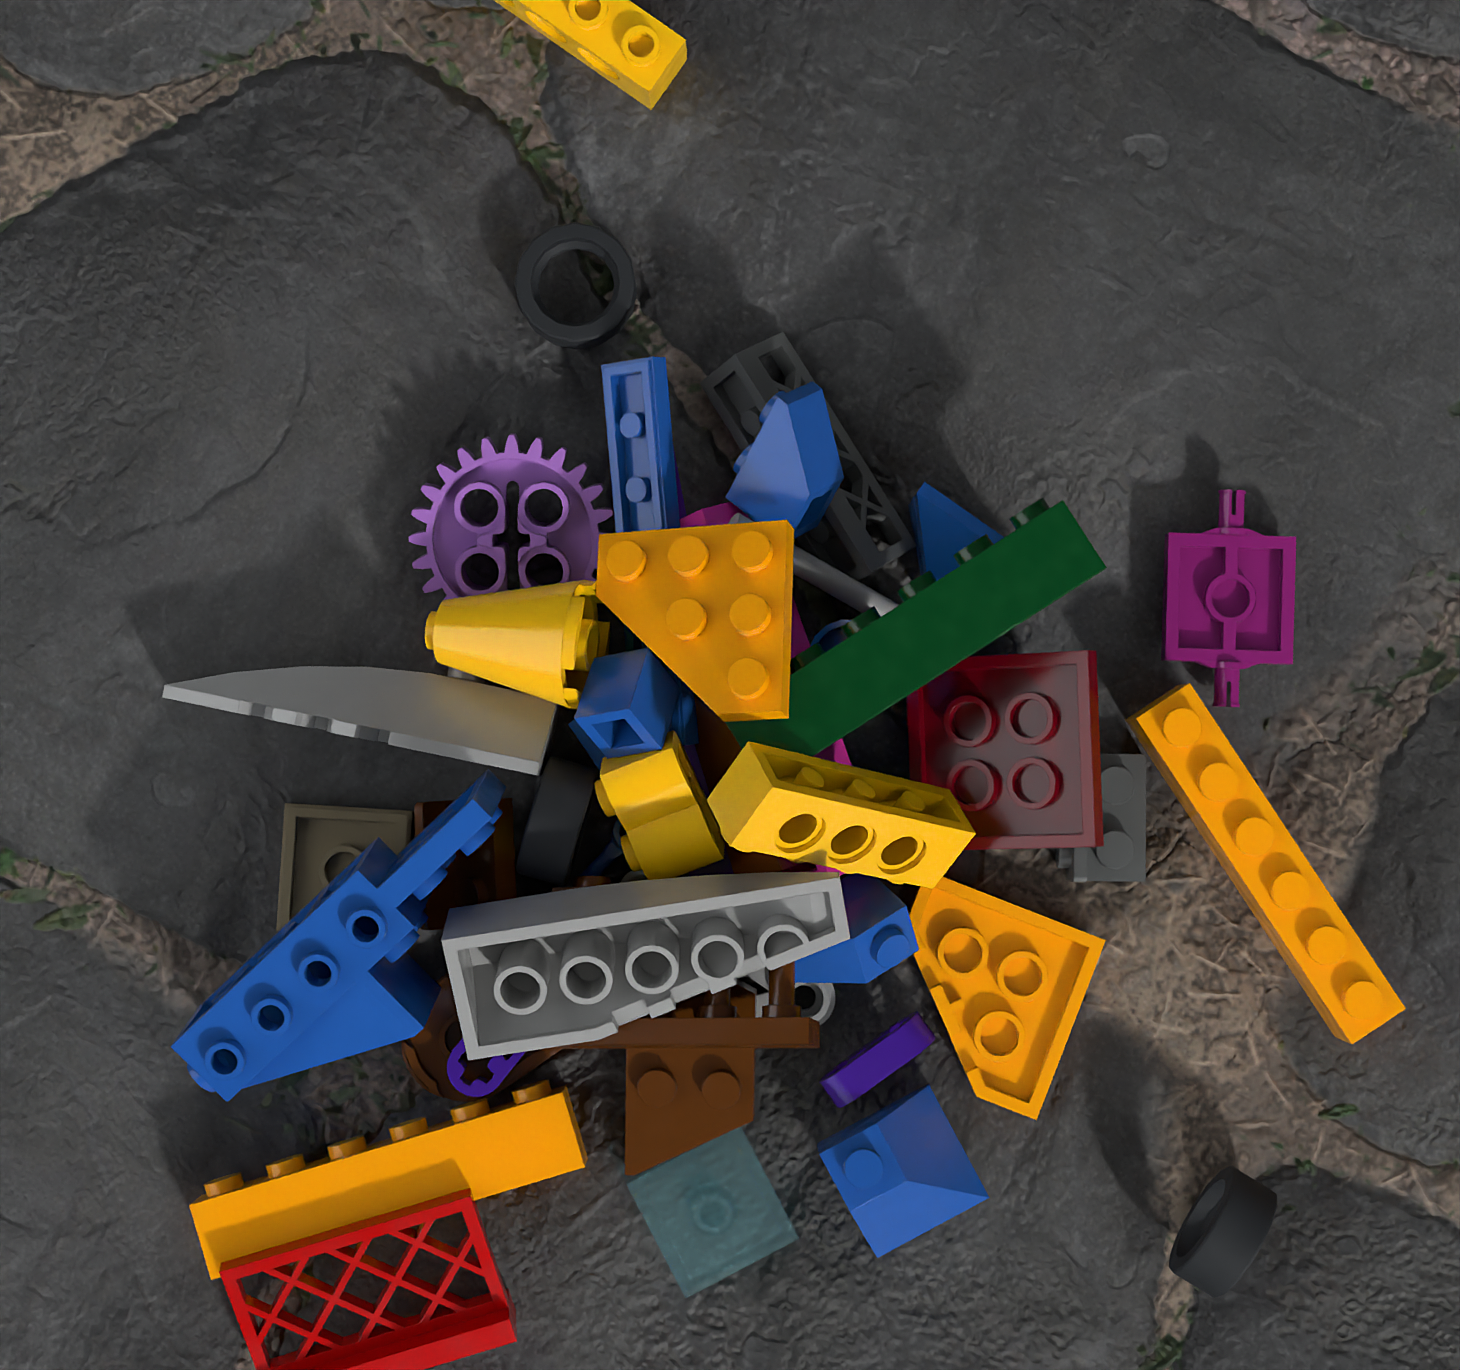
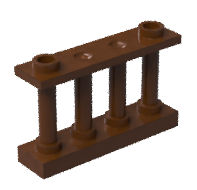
M605 876L573 877L572 887L552 888V892L611 884V878ZM795 961L774 970H769V1005L762 1006V1017L737 1018V1007L730 1006V987L714 994L707 990L704 992V1006H697V1018H673V1010L651 1018L650 1014L619 1026L617 1033L600 1040L557 1047L564 1049L820 1048V1022L810 1017H802V1006L795 1005Z

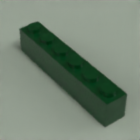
M1041 498L1009 519L1016 529L1014 532L995 544L985 534L953 555L959 564L958 568L939 580H936L931 570L898 590L897 593L903 603L888 613L880 616L875 606L846 623L841 629L847 639L829 651L824 652L819 642L792 658L790 660L789 718L725 723L742 749L750 741L814 756L1099 574L1107 567L1065 502L1062 500L1050 508L1045 499Z

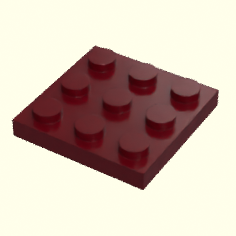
M1078 650L969 656L907 696L910 780L950 789L976 833L964 850L1104 846L1096 651Z

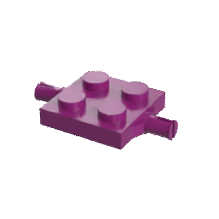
M1232 489L1218 490V528L1203 533L1168 532L1165 534L1161 661L1196 662L1209 669H1214V698L1212 707H1240V670L1257 664H1293L1296 537L1264 536L1251 529H1245L1244 502L1246 491L1235 490L1232 492Z

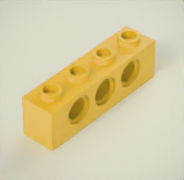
M494 0L650 110L655 106L687 60L686 39L630 0Z
M750 741L746 743L707 798V802L720 826L722 837L729 846L747 853L755 851L783 857L794 863L807 862L835 868L846 874L859 873L883 878L894 884L907 883L930 889L936 886L976 834L950 789Z

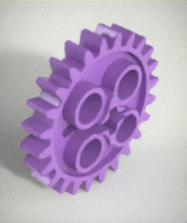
M511 433L508 436L505 451L498 452L495 443L490 437L483 438L481 443L482 457L478 459L465 446L458 449V458L462 468L458 471L451 465L444 462L440 463L436 468L445 482L444 486L425 483L420 489L426 497L433 501L432 507H416L411 513L413 517L427 524L426 530L418 531L408 537L409 542L426 546L427 549L426 554L412 563L413 568H431L434 574L422 590L424 593H428L442 588L447 594L444 600L508 590L510 547L508 543L498 541L497 534L503 533L509 525L507 484L510 481H515L519 485L517 516L519 533L529 534L531 540L523 543L518 551L520 589L543 586L533 580L528 568L530 559L536 554L541 553L552 554L562 564L563 577L558 583L578 580L597 581V576L593 574L594 568L597 569L599 534L613 533L600 530L599 523L607 520L614 514L613 507L595 508L593 500L605 488L604 485L599 483L584 488L580 480L586 473L589 465L584 462L570 471L563 467L567 456V448L564 446L551 459L543 456L544 444L542 437H536L528 452L521 451L516 433ZM484 489L493 494L498 503V513L494 520L481 523L469 517L464 505L469 491ZM548 489L559 496L563 506L562 515L554 522L544 523L533 518L529 512L528 500L531 493L535 490ZM483 553L492 557L498 565V580L492 585L487 586L477 585L472 582L467 576L465 569L466 560L469 556Z

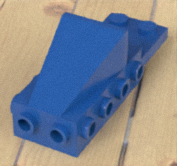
M487 769L397 855L379 837L376 838L197 1008L171 1045V1048L187 1063L188 1072L194 1081L209 1092L216 1091L228 1102L243 1088L415 1037L425 1027L441 987L406 951L419 938L420 935L417 931L429 918L423 910L433 892L432 890L448 874L446 868L456 858L455 852L460 849L466 856H469L496 829L493 824L503 813L498 804L506 786Z

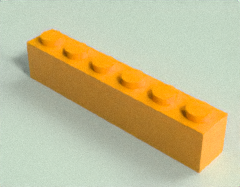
M1186 683L1175 686L1125 719L1333 1035L1349 1044H1354L1406 1009L1192 685Z
M549 1080L534 1082L512 1090L514 1098L512 1102L492 1108L489 1107L487 1098L468 1102L450 1109L452 1120L428 1127L426 1117L415 1118L388 1128L391 1138L367 1145L364 1135H360L327 1146L329 1157L305 1164L303 1154H297L265 1165L268 1175L244 1182L241 1172L205 1183L206 1194L198 1197L189 1207L211 1280L221 1277L219 1270L222 1262L471 1188L474 1200H478L584 1168L588 1157L567 1086L551 1089Z

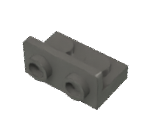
M1100 754L1104 846L1055 848L1056 867L1066 868V880L1071 882H1146V754Z

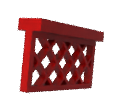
M471 1188L220 1264V1276L256 1370H424L517 1342L516 1309L509 1288L505 1289ZM462 1211L468 1231L458 1248L427 1235L435 1219ZM420 1224L417 1230L410 1228L412 1226ZM390 1234L409 1243L396 1267L364 1254L372 1238ZM357 1243L354 1249L349 1247V1245ZM472 1245H474L477 1257L468 1254ZM419 1248L450 1261L436 1286L406 1273ZM327 1253L347 1262L334 1286L302 1272L310 1257ZM295 1262L292 1268L286 1265ZM461 1266L485 1277L490 1293L464 1299L446 1290ZM356 1267L388 1280L375 1304L343 1291ZM265 1272L283 1280L284 1283L270 1305L246 1294L241 1278ZM398 1285L428 1298L420 1314L403 1318L385 1309ZM293 1286L325 1299L313 1323L281 1309ZM335 1304L366 1317L359 1332L344 1337L322 1327ZM438 1304L443 1305V1307L437 1308ZM254 1315L263 1318L260 1326H258ZM273 1323L304 1336L297 1351L270 1358L264 1338ZM376 1323L382 1324L381 1326L374 1327ZM314 1341L320 1343L318 1345L312 1346Z

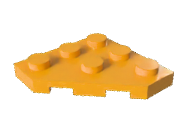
M788 520L599 534L596 596L724 722L789 718L794 528Z
M942 877L933 889L918 886L908 911L919 950L913 955L974 1094L978 1098L1037 1120L1106 940L946 877Z

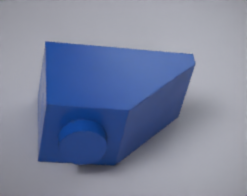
M854 873L843 878L841 885L850 939L796 960L795 983H868L917 952L919 947L907 906L877 877Z

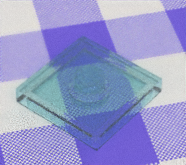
M742 1126L673 1157L628 1180L626 1184L685 1298L799 1239L792 1221Z

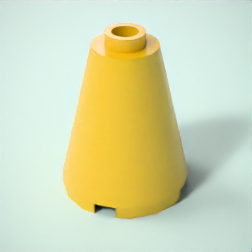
M578 580L445 599L441 602L437 611H431L428 615L425 625V643L428 649L434 651V656L440 664L570 709H577L593 659L608 655L610 622L598 621L597 603H604L596 596V581Z

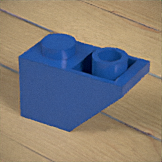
M813 381L787 393L780 391L767 402L759 416V422L763 426L755 441L748 445L737 458L733 468L737 476L726 495L729 501L755 522L788 520L794 528V538L819 525L844 479L823 390Z

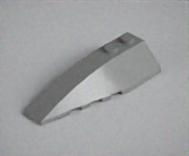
M299 666L243 671L164 685L162 695L163 698L239 714L259 716L264 719L297 726L323 729L330 733L354 738L386 742L392 746L533 775H542L549 760L560 708L558 704L512 688L505 689L485 685V679L451 667L448 668L447 677L432 673L374 667Z
M767 872L641 880L575 888L450 908L441 942L468 1060L600 1040L617 1033L619 1026L648 1014H650L651 1018L672 1011L676 1009V1003L707 990L714 994L736 985L737 978L765 967L769 970H774L850 939V932L839 872Z

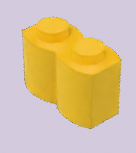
M674 730L667 733L662 750L609 759L606 757L602 758L601 779L596 780L594 783L595 792L606 816L617 815L627 834L621 836V845L625 858L634 872L643 870L648 880L675 878L724 859L725 843L720 832V826L707 802L703 790L699 786L686 751Z

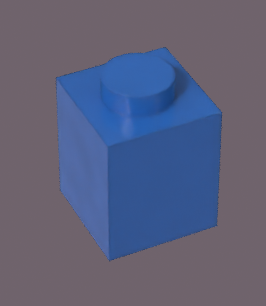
M649 648L597 657L593 659L574 719L607 759L662 750L680 688Z

